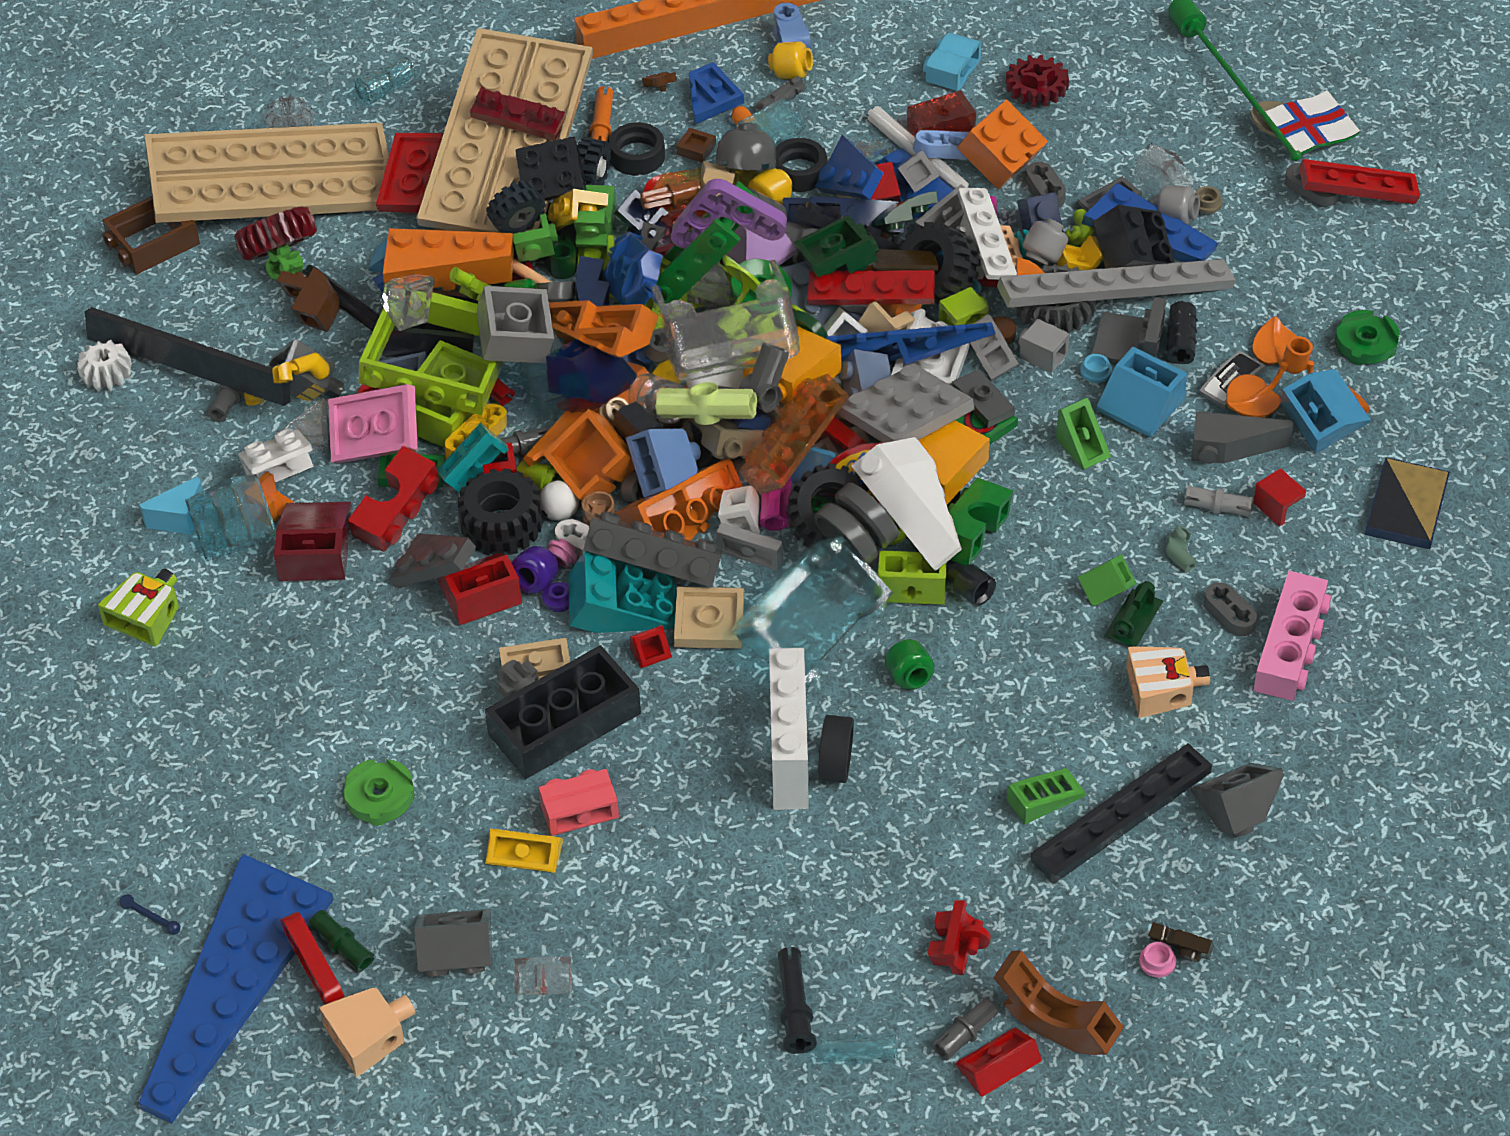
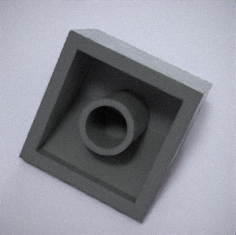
M491 909L418 915L414 928L418 972L427 971V976H442L448 974L449 969L463 968L464 973H479L485 971V966L492 965Z

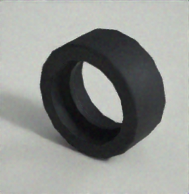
M642 122L628 123L618 127L609 138V147H611V152L609 153L611 155L610 163L623 174L632 176L646 175L656 171L665 160L664 136L658 128L651 124ZM631 143H644L654 147L649 152L636 155L620 150Z
M807 138L787 139L776 146V169H782L789 175L792 181V192H806L815 189V185L819 180V173L827 164L825 149L818 142ZM803 159L813 162L815 166L806 170H791L784 167L783 164L791 160Z
M825 715L818 761V779L820 781L847 782L854 731V719L852 717Z

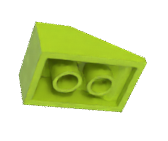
M440 340L417 372L479 388L490 361L483 360V357ZM415 398L417 436L444 448L445 440L474 414Z

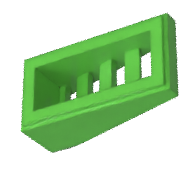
M1064 768L1009 785L1007 788V801L1024 824H1028L1085 797L1086 792L1070 771ZM1065 780L1072 790L1065 791L1059 782ZM1052 785L1058 794H1053L1049 786ZM1042 790L1046 797L1042 798L1038 791ZM1031 795L1034 800L1030 801L1027 797Z

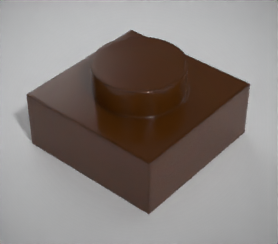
M689 128L676 145L677 155L703 163L716 146V136Z

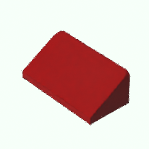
M1014 1027L957 1061L955 1065L979 1095L983 1097L1042 1061L1036 1040Z

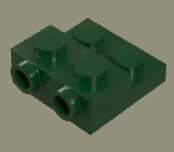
M849 215L793 242L797 253L817 277L831 274L842 265L851 274L855 271L864 270L869 264L878 260L876 253L879 252V248L872 235L868 236L864 226L861 223L856 224Z

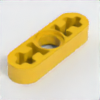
M486 404L482 415H471L445 440V459L447 460L480 422L498 436L507 426L506 409L498 404Z

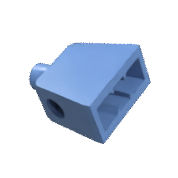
M649 429L626 437L644 497L671 489L697 474L698 469L695 461L700 458L701 450L697 443L689 442L684 429Z

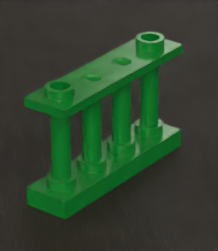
M738 181V182L735 184V186L739 187L740 189H742V190L748 192L749 194H751V195L757 197V196H756L754 193H752L747 187H745L740 181ZM748 206L737 207L744 214L753 212ZM706 212L701 218H707L710 215ZM721 216L719 219L716 218L685 249L674 244L663 257L671 263L659 274L656 285L660 287L661 293L657 292L659 297L652 300L665 311H668L740 241L741 238L734 233L740 225ZM691 227L686 233L692 232L693 227Z

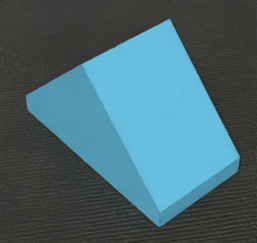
M197 476L139 504L144 525L148 529L191 535L205 502L201 480Z

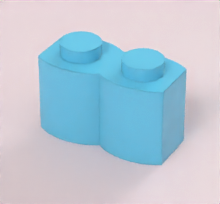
M950 32L947 33L943 39L938 40L935 51L931 56L928 55L924 61L923 72L926 73V82L959 91L981 59V41Z

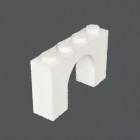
M804 648L769 649L773 810L809 809Z

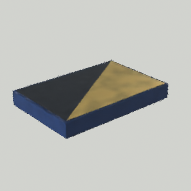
M1385 457L1365 535L1430 550L1450 471Z

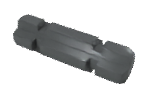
M801 77L792 78L785 85H782L766 98L757 102L756 108L761 115H769L776 110V107L779 108L794 98L796 93L799 94L804 91L806 85Z

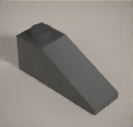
M1196 411L1191 460L1207 464L1227 463L1288 447L1291 443L1294 421Z

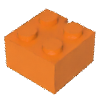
M1006 99L967 134L957 149L996 188L1000 189L1018 171L1022 170L1032 161L1049 141Z
M590 409L581 415L543 452V455L581 501H583L586 495L596 491L610 494L616 488L613 484L615 480L621 483L635 470L626 442L604 416Z

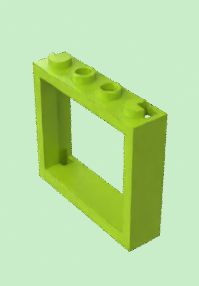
M395 283L359 360L358 383L379 389L406 384L415 386V398L482 415L504 361L489 362L479 388L379 362L399 315L480 336L477 318L478 304Z

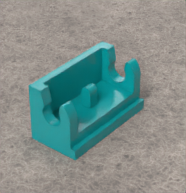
M480 422L437 471L447 484L457 492H460L462 487H466V482L470 478L476 479V474L484 471L483 465L490 464L500 452L505 454L509 449L500 438Z

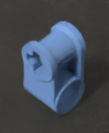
M792 3L778 4L774 8L776 24L773 27V34L777 44L801 41L806 45V48L811 49L810 34L803 22L799 8Z

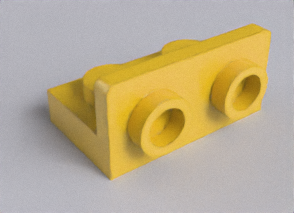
M572 189L553 200L549 207L548 219L555 224L556 231H559L577 221L578 211L597 212L607 207L608 194Z

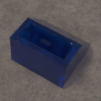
M576 339L546 356L548 392L561 394L565 399L583 398L588 399L593 404L605 403L608 401V398L624 391L626 387L637 381V374L623 357L612 356Z

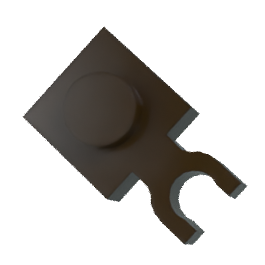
M1155 922L1152 923L1148 934L1150 940L1173 946L1175 949L1180 950L1178 954L1180 957L1194 962H1199L1201 957L1210 960L1214 949L1212 940L1179 929L1174 930Z

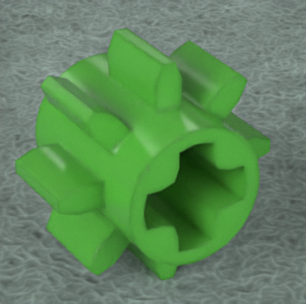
M285 245L268 252L270 258H268L265 266L271 279H278L282 270L293 274L302 271L304 263L298 250L290 251L289 245Z

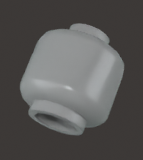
M1165 185L1161 189L1160 194H1156L1153 199V204L1157 206L1158 211L1167 216L1177 218L1187 225L1190 224L1192 219H1196L1199 214V196L1195 195L1194 190L1188 186Z
M1047 218L1045 223L1041 221L1034 222L1023 242V248L1027 251L1025 256L1046 266L1049 263H1057L1069 240L1068 236L1062 232L1064 226L1050 218Z

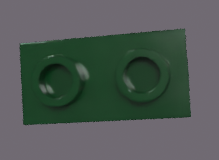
M1144 581L1138 584L1136 589L1131 590L1104 637L1128 647L1138 646L1163 603V600L1155 598V586L1151 582Z

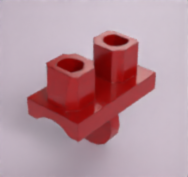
M955 900L953 910L936 913L934 921L935 930L939 936H946V940L931 941L928 948V956L933 965L949 966L952 973L956 975H964L968 956L976 955L978 949H985L991 941V934L983 928V921L975 919L966 912L967 903L965 900Z

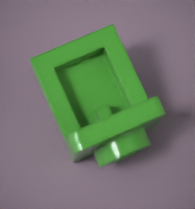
M546 213L540 214L543 228L513 234L519 262L555 255L552 242H557L558 237L555 224H548Z

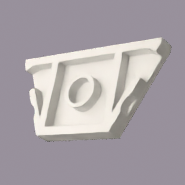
M920 308L914 312L913 317L915 321L909 329L948 325L941 320L936 323L925 316V310ZM970 343L905 365L903 357L897 359L891 375L901 371L905 366L916 364L952 386V381L959 378Z

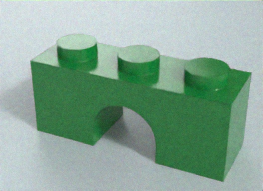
M978 477L969 488L965 487L962 490L959 500L955 504L951 503L948 507V512L952 516L962 549L950 560L965 566L972 563L982 550L985 530L996 533L1009 516L1013 490Z

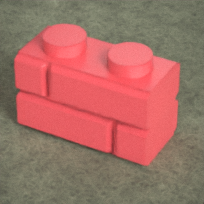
M607 769L600 771L586 770L577 777L566 780L552 779L545 785L538 787L540 805L551 836L619 818L617 796Z

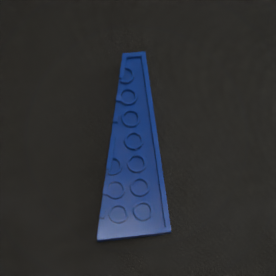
M245 854L242 855L139 1100L142 1110L171 1124L174 1122L294 956L295 952L283 931L280 919L298 911L307 926H309V921L313 915L320 910L326 911L334 899L331 892Z

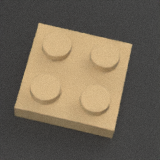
M677 587L674 647L742 649L744 588Z

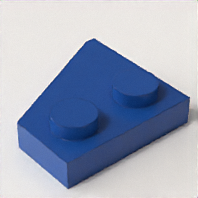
M714 62L689 72L693 116L696 124L744 103V94Z

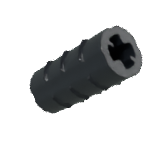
M1178 301L1170 306L1167 323L1168 344L1166 347L1167 358L1171 363L1190 364L1194 361L1197 344L1196 322L1198 320L1196 318L1197 309L1190 302Z

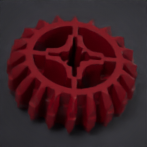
M294 207L241 228L234 236L235 245L244 260L258 259L269 255L268 252L276 250L277 247L285 245L291 247L314 236L317 231L316 222L313 214H310L308 207Z

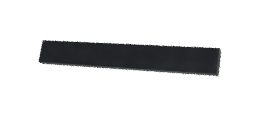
M93 307L85 311L87 339L95 342L99 340L101 344H106L109 340H112L115 345L122 344L128 353L282 406L291 402L290 382L274 383L271 367Z

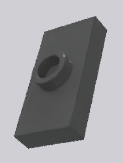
M979 369L952 381L954 388L973 398L975 409L972 411L987 428L1014 416L1015 407Z

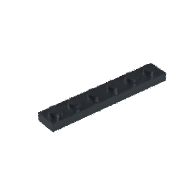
M1187 743L1031 852L1030 861L1055 884L1211 774L1212 764Z

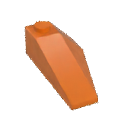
M731 458L722 459L697 471V474L671 489L643 497L616 511L615 514L621 517V521L633 524L634 520L645 522L653 526L652 530L665 533L666 530L676 531L684 534V539L691 541L698 532L704 533L710 525L707 521L714 512H719L723 491L740 488L743 485Z

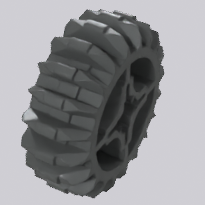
M1056 263L1048 267L1044 264L1040 266L1044 273L1079 271V267L1068 268L1067 263L1063 267L1057 266ZM1097 300L1014 308L1017 317H1021L1023 325L1030 324L1031 326L1037 319H1040L1070 333L1072 327L1080 331L1083 324H1089L1091 317L1096 312Z

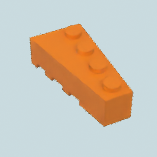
M389 228L383 267L384 289L385 285L394 286L395 283L414 288L431 289L442 287L443 291L454 290L458 285L451 282L449 277L450 271L454 267L474 274L476 279L486 284L512 281L514 265L513 233Z

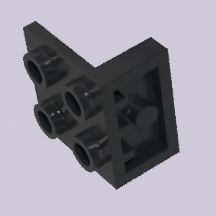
M574 136L516 149L520 181H529L544 201L559 198L572 189L587 191L581 153Z

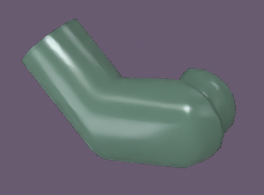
M1177 526L1167 538L1165 551L1174 563L1185 573H1188L1197 566L1198 561L1187 552L1188 540L1191 537L1190 531L1183 526Z

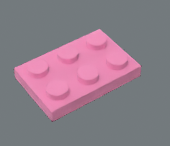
M406 384L328 399L331 462L345 463L397 454L402 446L412 451L418 450L415 386Z

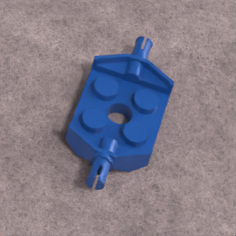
M629 231L615 240V246L609 249L612 253L608 252L610 260L602 272L604 281L610 282V293L621 305H645L650 298L655 299L659 297L657 292L661 293L660 287L656 284L663 255L647 248L641 242L643 236Z

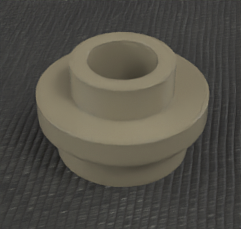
M1204 186L1196 191L1195 195H1198L1200 199L1199 212L1212 214L1221 209L1223 200L1216 188Z

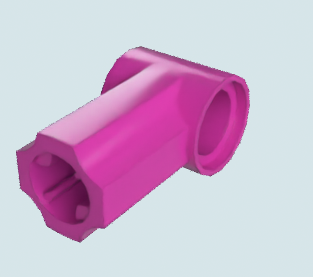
M772 463L767 465L761 474L760 526L765 527L769 531H781L789 527L787 523L789 515H786V507L792 491L791 473L786 465Z

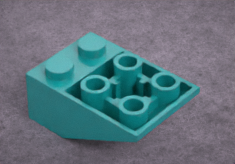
M588 551L583 552L568 574L569 626L594 633L645 631L660 625L663 626V629H675L676 577Z

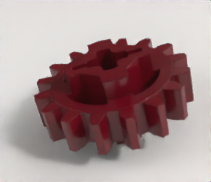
M1028 55L1026 61L1018 58L1017 65L1010 64L1009 71H1006V91L1012 92V99L1020 97V104H1025L1029 101L1032 107H1035L1037 103H1042L1046 107L1047 101L1058 103V97L1064 98L1066 90L1069 88L1068 69H1063L1062 62L1054 64L1053 57L1043 60V55H1039L1038 58Z

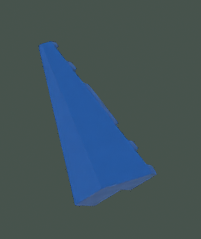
M992 322L836 335L827 336V339L841 345L842 362L854 349L887 354L889 362L903 357L905 365L996 333Z

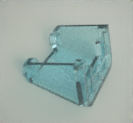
M839 533L819 540L806 549L734 624L731 632L739 641L768 664H770L769 649L804 648L805 685L810 687L823 675L820 671L823 667L821 660L860 619L869 615L875 618L887 607L885 601L893 592Z

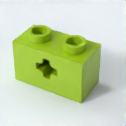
M879 551L878 602L945 605L946 563L935 571L920 552Z

